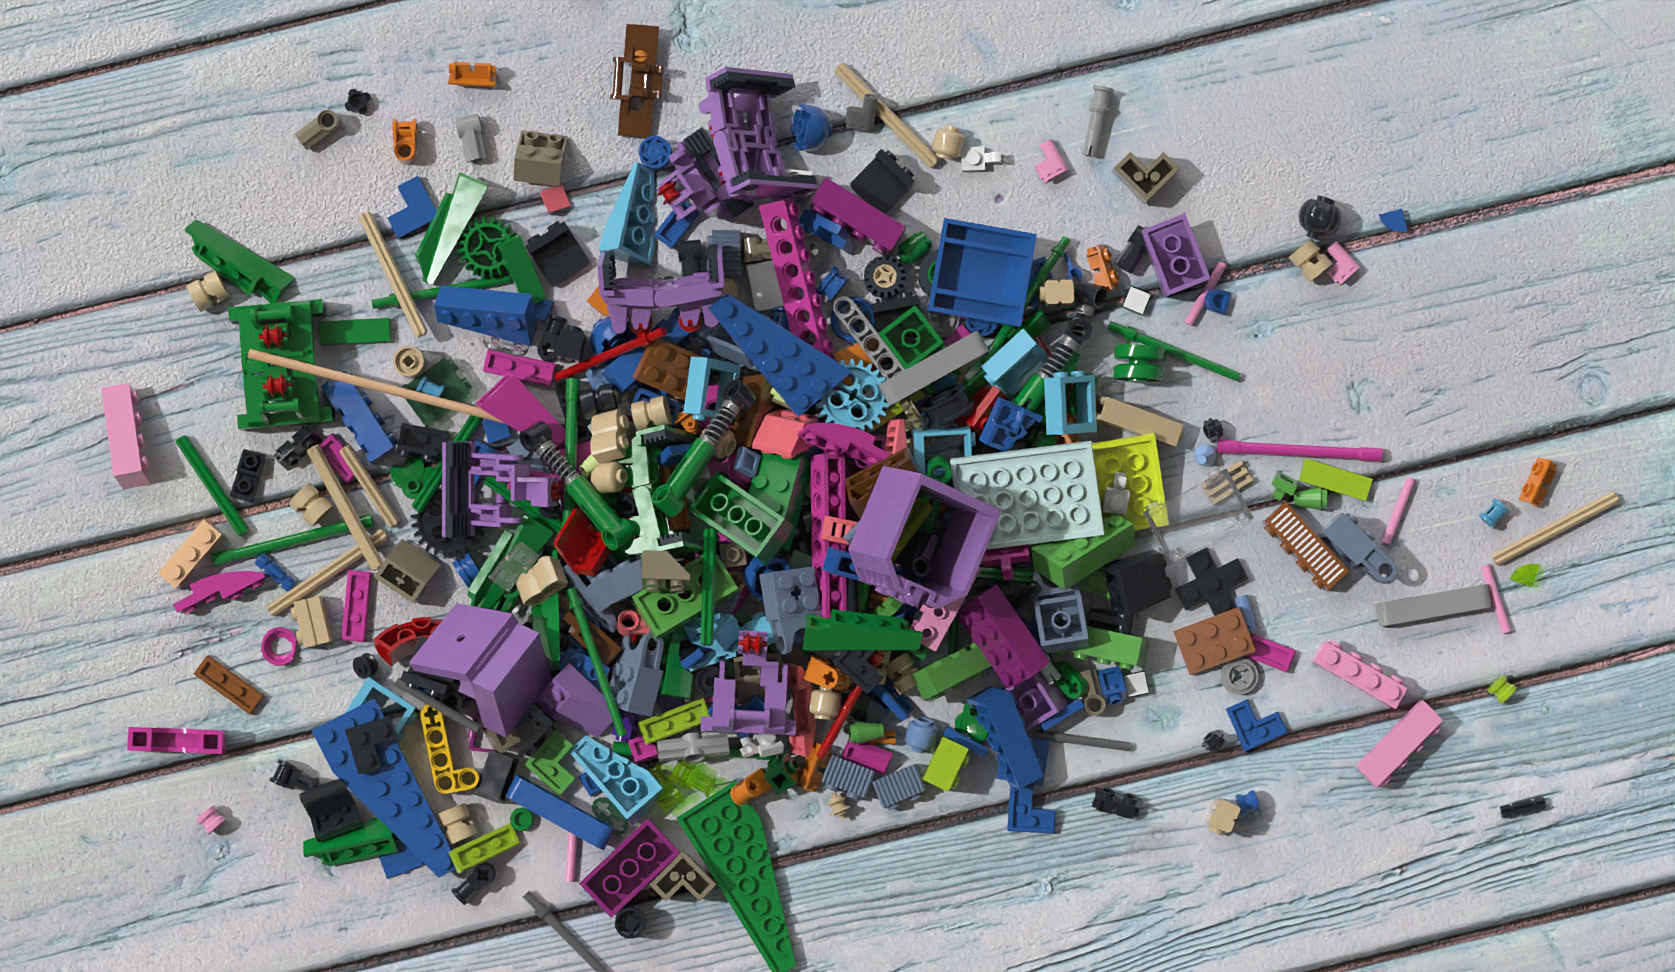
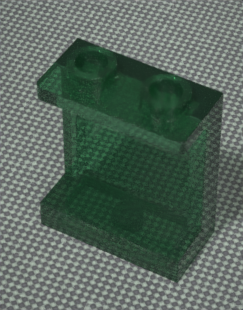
M444 356L440 358L439 362L410 383H405L401 386V388L416 391L420 381L426 376L429 381L439 386H445L441 398L463 403L473 396L470 392L473 387L466 377L461 379L456 373L459 370L458 366L452 358L447 360ZM405 398L427 428L452 411Z

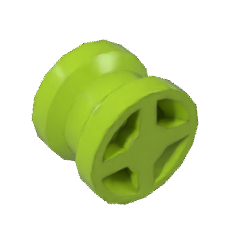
M1503 674L1490 685L1487 691L1490 694H1494L1497 697V701L1501 704L1515 692L1517 687L1514 684H1510L1507 681V677Z

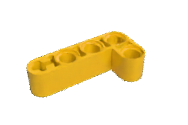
M426 704L421 710V721L436 789L442 794H448L476 787L481 776L479 771L475 768L455 770L445 716L438 711V715L434 716L435 723H441V727L428 728V724H433L431 717L426 716V713L430 712V706ZM435 730H439L443 735L442 741L438 744L431 740V734ZM440 753L445 754L448 758L447 764L443 767L438 766L435 761L436 756ZM468 771L475 775V782L472 785L466 784L463 780L464 774ZM444 776L452 780V787L448 790L443 789L440 785V781Z

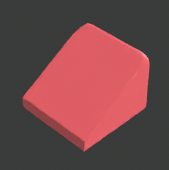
M563 185L540 191L549 215L571 206Z

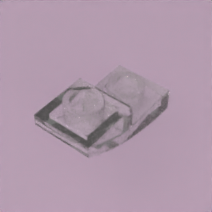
M520 542L503 558L488 578L504 591L510 592L522 573L526 575L540 555L523 542Z

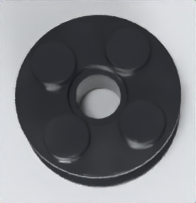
M964 383L955 384L937 392L919 406V410L925 412L929 419L927 424L929 428L939 426L941 429L948 428L954 423L953 420L960 416H967L974 411L972 408L974 401L968 399L964 392L966 388Z

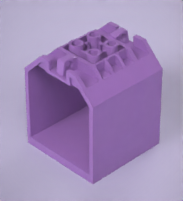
M883 466L848 549L859 581L876 586L875 591L882 595L894 597L899 602L917 608L919 604L938 609L965 597L972 585L1002 510L921 473ZM918 492L955 509L932 563L931 572L927 575L926 580L920 584L896 575L891 561Z

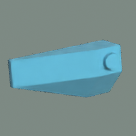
M639 162L634 163L605 225L599 251H615V260L651 266L655 249V236H652V223L655 222V215H652L651 201L655 199L654 171Z
M765 612L752 615V621L747 622L740 628L741 631L767 632V645L775 643L770 623L766 621ZM739 637L725 652L716 649L709 651L689 668L690 672L720 662V660L741 655L738 654Z
M588 736L583 737L569 750V753L632 825L652 808L663 791L661 785L647 770L611 751Z

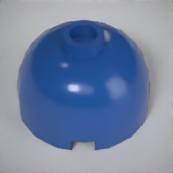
M800 104L801 110L796 109L792 123V135L796 134L797 142H793V146L799 151H815L826 143L828 137H831L833 126L829 122V118L824 110L816 106Z
M607 317L598 320L593 325L589 341L592 351L595 355H598L635 339L637 335L630 330L629 322H627L624 332L615 333L612 330L611 319ZM617 356V357H615V358H613V359H610V360H608V361H606V362H609V361H612V360H616L619 356Z
M778 555L773 557L768 566L753 557L744 570L745 586L754 597L763 601L760 575L791 570V567Z

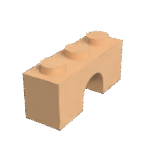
M203 520L158 574L175 589H181L193 575L194 569L199 562L216 548L225 535L209 521Z

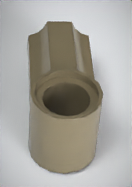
M323 110L315 119L297 131L295 135L304 148L309 150L327 135L337 131L341 126V119L335 112ZM332 115L334 117V124L330 127H325V117Z
M761 237L742 239L745 264L760 263L772 259L767 239Z
M1096 669L1079 672L1088 683V692L1082 697L1083 708L1088 715L1097 716L1105 710L1106 703L1101 692ZM1091 699H1097L1100 702L1101 707L1099 711L1093 712L1089 709L1088 703Z

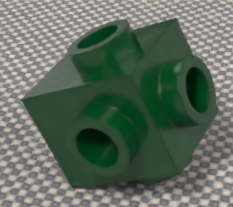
M787 752L781 756L776 755L768 761L764 779L778 795L798 783L801 771L800 765Z

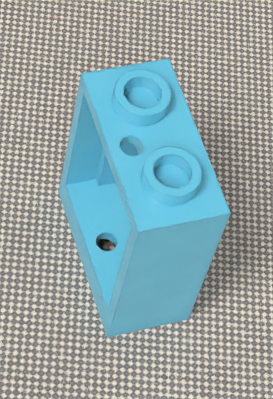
M1022 329L981 367L987 373L984 376L985 379L992 386L998 387L1003 393L1013 398L1022 390L1033 373L1037 374L1040 368L1045 366L1044 363L1048 362V357L1050 356Z
M691 357L683 413L693 415L692 419L706 421L707 418H710L709 422L712 423L711 420L715 419V414H719L718 410L722 409L721 405L725 399L723 397V390L732 380L739 379L741 365L711 358ZM710 370L721 373L715 411L705 409Z
M1071 371V376H1068V372L1053 373L1054 377L1044 378L1047 435L1097 432L1095 375H1085V371ZM1076 382L1078 423H1067L1065 383Z
M954 426L941 429V427L925 428L922 431L912 429L914 459L920 467L921 474L925 476L927 469H925L924 437L963 435L964 457L975 456L972 455L971 446L976 445L975 432H971L969 426ZM935 468L933 473L941 475L946 469Z
M368 677L346 712L364 704L374 688L407 709L395 728L398 735L396 739L400 744L405 736V733L402 731L407 724L411 726L418 716L415 712L417 708L375 679Z

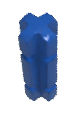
M261 554L256 559L255 565L260 569L263 568L265 570L264 573L277 584H282L281 588L286 592L293 589L296 581L290 576L287 577V573L274 562L271 563L270 558L265 554Z

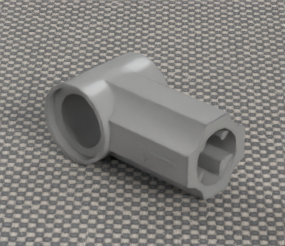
M479 114L455 118L458 135L462 139L466 162H477L486 159Z

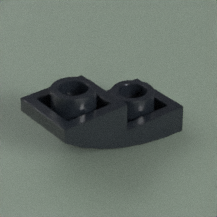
M243 449L236 469L237 474L230 497L250 503L254 502L266 455Z

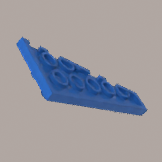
M724 293L708 307L712 315L797 417H800L852 372L728 293Z

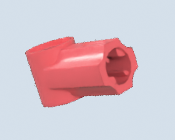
M625 610L619 615L617 629L621 635L629 637L645 635L650 632L639 613ZM625 619H630L634 622V626L625 627L622 622Z

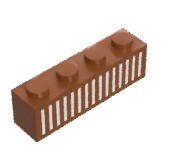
M1287 502L1282 503L1263 521L1266 525L1264 530L1272 538L1276 536L1282 542L1279 546L1287 555L1291 553L1297 559L1296 565L1304 573L1308 571L1314 577L1311 581L1318 589L1324 588L1326 591L1331 589L1349 572L1344 564Z

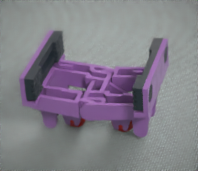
M724 67L707 76L705 81L708 97L700 102L699 110L702 114L710 113L711 115L708 126L721 164L718 172L719 180L723 184L717 191L718 198L720 200H728L730 198L743 199L745 202H752L767 197H793V199H798L816 190L817 184L814 175L797 174L793 177L786 176L780 152L776 149L777 141L770 98L778 97L777 95L780 96L788 92V90L795 88L793 74ZM745 112L747 115L748 129H746L745 122L743 118V113Z
M723 244L708 245L709 273H693L690 276L668 280L632 279V277L617 278L615 272V251L600 252L597 264L599 293L605 304H607L612 330L615 333L625 331L628 313L630 317L629 327L634 334L639 335L650 331L653 323L650 316L651 310L660 311V307H678L680 310V327L687 332H693L698 330L702 324V315L700 313L702 306L705 324L709 327H715L718 321L708 310V307L720 298L724 288Z

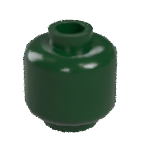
M1032 426L1025 435L1023 442H1025V449L1058 445V436L1047 435L1046 427Z

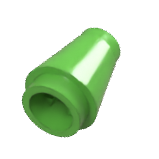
M1320 487L1294 492V506L1322 511V508L1328 507L1327 489L1322 490Z
M854 721V724L848 725L850 743L858 745L883 738L882 723Z

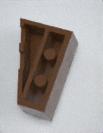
M762 374L739 378L755 394L756 399L748 410L739 412L736 418H733L732 423H730V431L734 433L736 440L735 450L737 451L739 447H746L751 451L758 450L752 448V443L765 415L772 412L773 405H776L772 401L774 395L770 394L772 386Z
M907 447L845 479L849 502L860 520L883 466L921 473L920 467Z

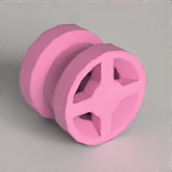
M213 805L196 819V822L202 824L205 827V832L209 835L226 819L217 813V808Z

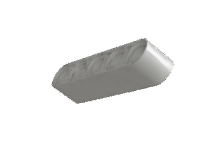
M848 297L837 298L833 304L834 313L877 370H880L879 372L886 378L885 380L905 371L856 304ZM842 300L850 304V311L846 314H841L837 309L838 303ZM856 319L862 320L865 325L864 330L860 333H856L852 329V322ZM870 338H875L879 342L878 349L875 351H869L866 348V342ZM884 357H890L893 361V365L889 370H883L880 366V361Z
M977 330L878 386L890 406L988 352L989 349Z
M1488 584L1375 603L1379 627L1492 607Z

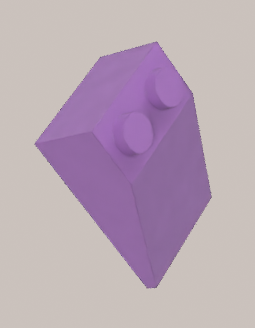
M1185 213L1141 230L1164 297L1211 279Z
M570 663L550 682L535 701L551 718L596 737H599L613 722L604 695Z
M1040 671L1021 683L1003 689L1015 696L1017 700L1016 708L1026 724L1024 727L1025 731L1033 728L1068 705L1055 682L1049 685Z

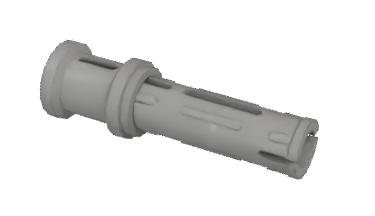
M1094 85V98L1092 104L1089 105V111L1092 113L1082 155L1088 156L1090 147H1092L1090 157L1097 158L1104 117L1110 111L1108 104L1114 89Z

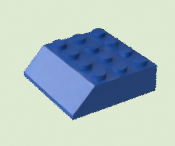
M944 218L927 313L991 325L1021 327L1037 234Z

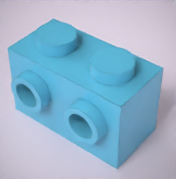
M714 611L713 645L704 647L725 652L739 637L740 628L737 619L731 614ZM701 616L683 627L692 644L704 646L701 645Z

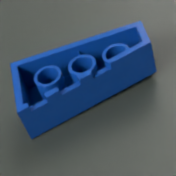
M441 286L434 304L437 322L530 347L538 327L532 294Z
M332 379L321 385L336 411L341 414V418L347 428L355 435L354 438L359 447L367 453L366 457L370 463L376 465L397 451L393 449L394 444L398 443L396 437L391 431L386 432L382 426L385 424L384 419L379 412L374 414L370 408V405L373 403L365 392L361 394L355 385Z
M989 686L967 698L969 705H974L979 714L976 716L979 725H983L989 734L988 738H986L989 745L995 752L999 753L996 759L1009 785L1021 789L1043 777L1041 771L1042 764L1039 758L1035 756L1033 741L1025 731L1024 727L1026 724L1016 708L1017 700L1011 692Z

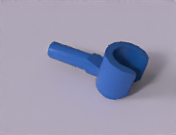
M1065 251L1064 259L1068 268L1067 280L1071 279L1073 282V277H1077L1079 282H1081L1082 270L1074 266L1068 251Z

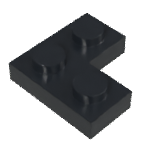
M843 650L833 663L868 695L884 678L867 662L877 650Z
M391 715L345 729L358 774L382 768L376 745L398 738Z

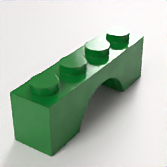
M670 605L664 611H668L671 608ZM683 626L662 638L664 646L659 669L663 670L657 693L659 696L676 699L690 698L693 675L684 669L679 658L680 643L687 634Z

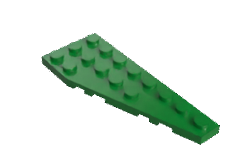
M737 780L676 818L772 972H787L795 967L796 963L762 821L750 802L740 806L732 800L730 791L732 787L738 784Z

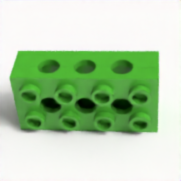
M717 554L715 607L737 595L738 592L736 584ZM703 555L683 566L690 574V590H685L691 594L690 598L681 599L678 594L662 589L659 593L647 592V589H643L632 596V604L656 642L701 616L702 586H700L699 581L703 578ZM661 603H667L671 608L668 611H661L658 606Z

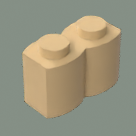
M618 409L592 417L591 454L598 463L626 456V451L629 447L626 437L629 421Z
M550 556L540 558L532 568L524 569L515 579L523 604L532 607L540 605L568 584L560 560Z

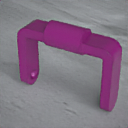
M474 714L472 720L477 723L478 717H481L480 714ZM468 729L469 748L472 751L489 753L492 750L496 752L494 749L474 747L478 730L474 733Z

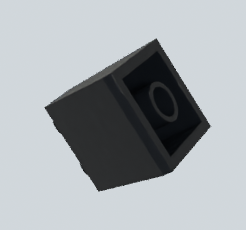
M1152 549L1102 566L1112 610L1128 617L1171 598L1170 590H1172V583L1170 578L1166 576L1165 568L1167 567V562L1161 552Z

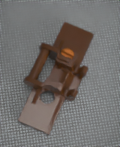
M626 24L624 57H613L615 66L613 91L610 94V99L620 100L618 136L640 138L651 136L654 99H662V74L665 68L664 65L656 66L659 26ZM624 64L632 65L629 95H622ZM634 98H640L643 101V108L639 111H634L630 107V102Z

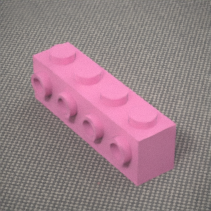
M978 567L972 584L974 583L978 573L980 572L981 567ZM965 597L938 609L932 606H921L920 611L923 614L919 621L914 619L910 629L922 632V645L933 651L937 650Z
M1330 640L1329 643L1323 641L1311 660L1313 664L1392 709L1397 708L1407 690L1403 686L1404 681L1394 675H1391L1390 678L1382 674L1383 669L1373 663L1370 666L1361 662L1363 660L1361 656L1352 651L1350 654L1345 653L1341 650L1343 646L1333 640Z
M1419 700L1354 767L1374 787L1379 785L1385 786L1392 778L1390 774L1396 768L1398 770L1403 768L1409 761L1407 757L1412 752L1416 754L1425 745L1423 740L1428 735L1433 737L1442 728L1439 724L1443 719L1423 700Z

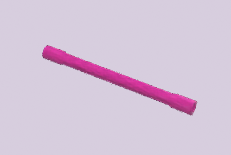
M1221 439L1217 442V453L1220 454L1242 453L1355 459L1371 462L1382 461V448L1255 443Z

